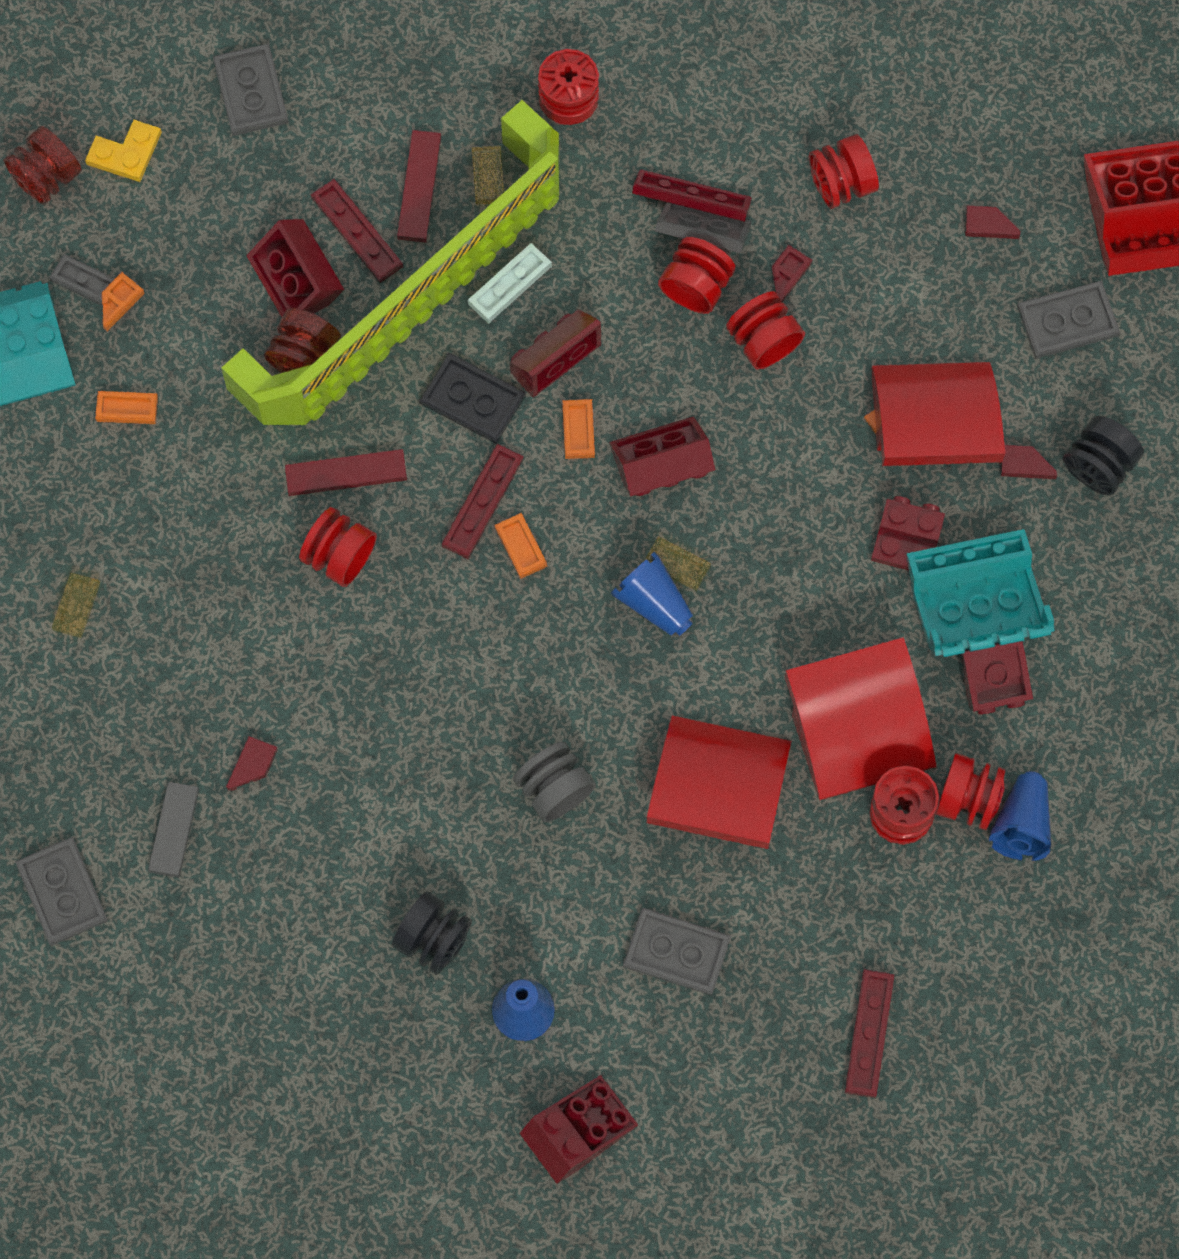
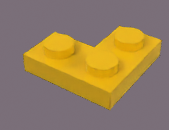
M133 120L123 144L96 136L85 159L86 165L141 182L161 136V128Z

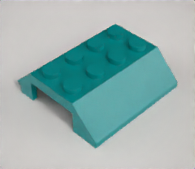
M39 281L21 286L22 290L19 291L13 288L0 292V406L76 386L48 283L42 284Z
M1024 529L907 553L913 598L928 647L935 656L942 655L943 657L958 655L965 653L967 649L970 652L995 647L994 644L996 643L1005 645L1024 641V637L1034 639L1051 635V632L1055 631L1054 618L1050 606L1043 605L1031 568L1032 551Z

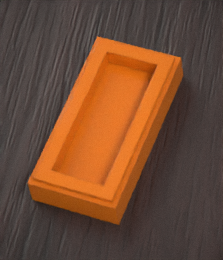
M98 391L96 422L156 424L158 395L157 393Z
M592 399L562 400L565 459L595 458Z
M522 513L494 525L520 579L547 567V562Z

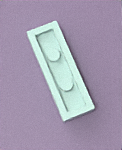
M530 243L468 299V305L489 324L552 267V262Z

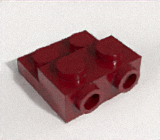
M895 496L893 500L887 499L871 561L909 570L907 553L937 547L945 513L940 512V508L933 504H923L922 507L910 505L911 501L901 496Z
M1023 641L1005 645L996 643L994 644L995 647L972 652L967 649L965 653L961 654L966 677L964 678L967 700L972 711H977L979 715L989 714L996 711L995 707L1007 705V708L1022 707L1025 705V701L1033 699Z

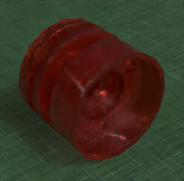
M40 126L25 140L31 153L23 147L17 146L14 149L15 155H7L3 162L17 185L40 204L45 205L51 200L50 194L56 195L60 191L55 179L67 185L81 173L82 169L68 147L46 127Z
M296 308L287 309L277 327L280 335L272 337L271 345L267 347L264 357L272 367L281 373L306 367L316 362L341 339V334L328 321L315 314Z

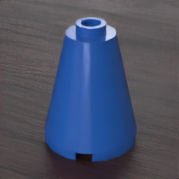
M654 552L650 555L653 562L650 563L647 559L642 562L621 582L619 586L622 590L619 592L615 588L611 594L670 636L675 632L680 636L693 624L689 620L693 614L660 557Z
M1029 771L1017 777L990 832L989 842L992 840V848L1003 856L1022 860V855L1032 856V861L1047 857L1050 853L1051 832L1048 783L1037 772Z
M518 979L504 985L497 992L492 1005L493 1020L499 1031L510 1039L520 1041L534 1040L543 1035L551 1026L555 1012L554 1002L549 991L540 983L529 979Z

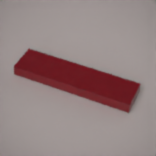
M412 130L397 233L398 240L427 243L442 138L441 133Z
M642 169L638 172L632 194L744 222L752 201L750 196Z
M332 179L311 194V199L379 283L403 268L401 260L335 179Z
M499 444L495 446L442 542L443 548L466 559L470 558L523 462L524 456Z
M403 449L285 465L289 496L407 480Z
M863 970L845 1093L871 1098H876L895 974Z

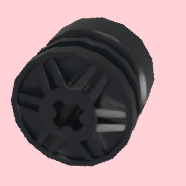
M1095 416L1082 431L1081 439L1074 441L1072 448L1064 454L1063 462L1068 471L1080 482L1097 493L1110 496L1117 491L1119 484L1124 482L1126 478L1125 472L1133 470L1143 457L1144 449L1138 439L1124 426L1107 417Z
M426 891L418 898L403 919L393 938L392 947L407 957H412L420 948L423 949L419 964L424 967L432 960L430 971L438 975L460 952L466 941L472 919L465 915L456 923L459 916V911L456 909H452L444 918L441 917L445 902Z

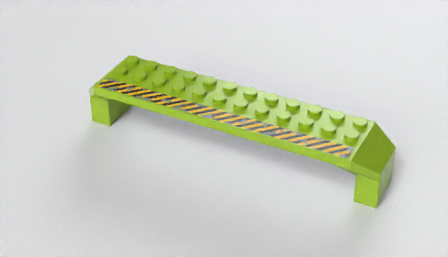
M523 100L501 118L502 143L529 170L316 362L306 367L271 376L243 348L221 367L227 390L263 425H306L311 419L313 421L319 419L325 412V407L332 400H340L347 392V387L354 380L356 382L361 381L367 375L368 368L377 361L379 363L383 361L395 343L404 342L410 336L411 329L415 325L425 323L431 317L432 310L436 306L446 304L453 297V291L461 284L463 286L467 285L474 278L477 269L482 265L484 267L488 266L495 259L497 251L503 246L505 248L509 247L516 240L518 232L523 228H530L537 221L538 214L544 209L550 210L558 202L559 133Z

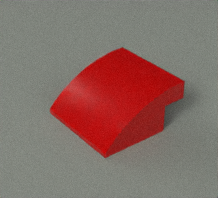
M1179 141L1084 154L1089 199L1108 276L1179 266Z
M990 362L876 365L871 367L877 451L882 453V466L1003 462L1005 443L997 386Z
M904 637L786 670L785 680L794 705L792 718L819 801L876 785L884 773L895 767L910 766L919 768L922 771L936 768L928 721Z
M672 715L654 783L646 823L768 849L792 741Z

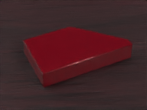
M967 205L965 236L1020 238L1021 231L997 207Z
M790 245L785 248L771 269L775 292L780 296L781 303L812 265L813 261Z
M1005 445V456L1003 462H1001V476L1040 479L1057 478V471L1033 446Z
M249 736L227 783V790L233 791L239 786L265 778L278 751L277 747Z

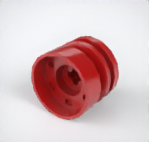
M573 49L555 51L545 58L539 68L538 75L539 102L542 111L549 119L559 124L574 125L584 122L592 116L598 107L599 72L596 63L589 55Z
M858 134L837 141V154L830 145L823 146L822 152L819 149L809 152L808 158L813 182L823 201L830 209L838 207L840 201L845 204L850 202V189L858 198L874 193L879 189L874 162L866 144Z
M685 237L679 243L678 250L673 254V262L666 266L659 278L658 286L675 303L693 312L708 314L716 306L721 297V289L727 286L729 278L735 272L736 265L717 246L699 238Z
M775 291L766 292L747 302L731 316L726 324L729 334L735 336L734 341L740 346L746 345L743 353L757 370L765 369L789 355L805 337V331L795 317L792 315L786 316L788 307L781 303V298Z
M329 507L309 530L301 547L299 560L305 565L312 563V569L315 571H320L327 565L326 577L342 587H347L353 582L368 561L375 546L377 534L360 523H356L349 529L350 517L347 515L340 516L339 510Z
M955 753L936 815L955 821L961 810L965 809L968 810L967 825L971 826L976 813L982 815L979 829L986 831L988 825L996 816L1005 789L1004 775L1006 769L998 767L993 780L987 778L991 764L986 763L980 775L974 773V758Z
M900 766L890 769L881 776L876 783L869 812L871 824L879 836L891 843L903 845L914 843L927 834L932 826L939 801L937 786L929 774L916 767ZM898 806H901L903 810L908 809L907 814L903 810L897 811Z

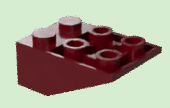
M600 1075L532 1117L519 1134L556 1184H558L595 1159L635 1129L638 1124Z

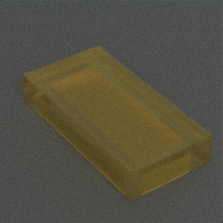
M501 146L472 147L476 204L493 203L504 193Z
M659 536L645 558L650 563L653 562L650 555L655 552L660 557L672 579L695 591L698 590L711 567L710 562Z
M70 573L52 625L53 631L82 638L100 586L99 580Z

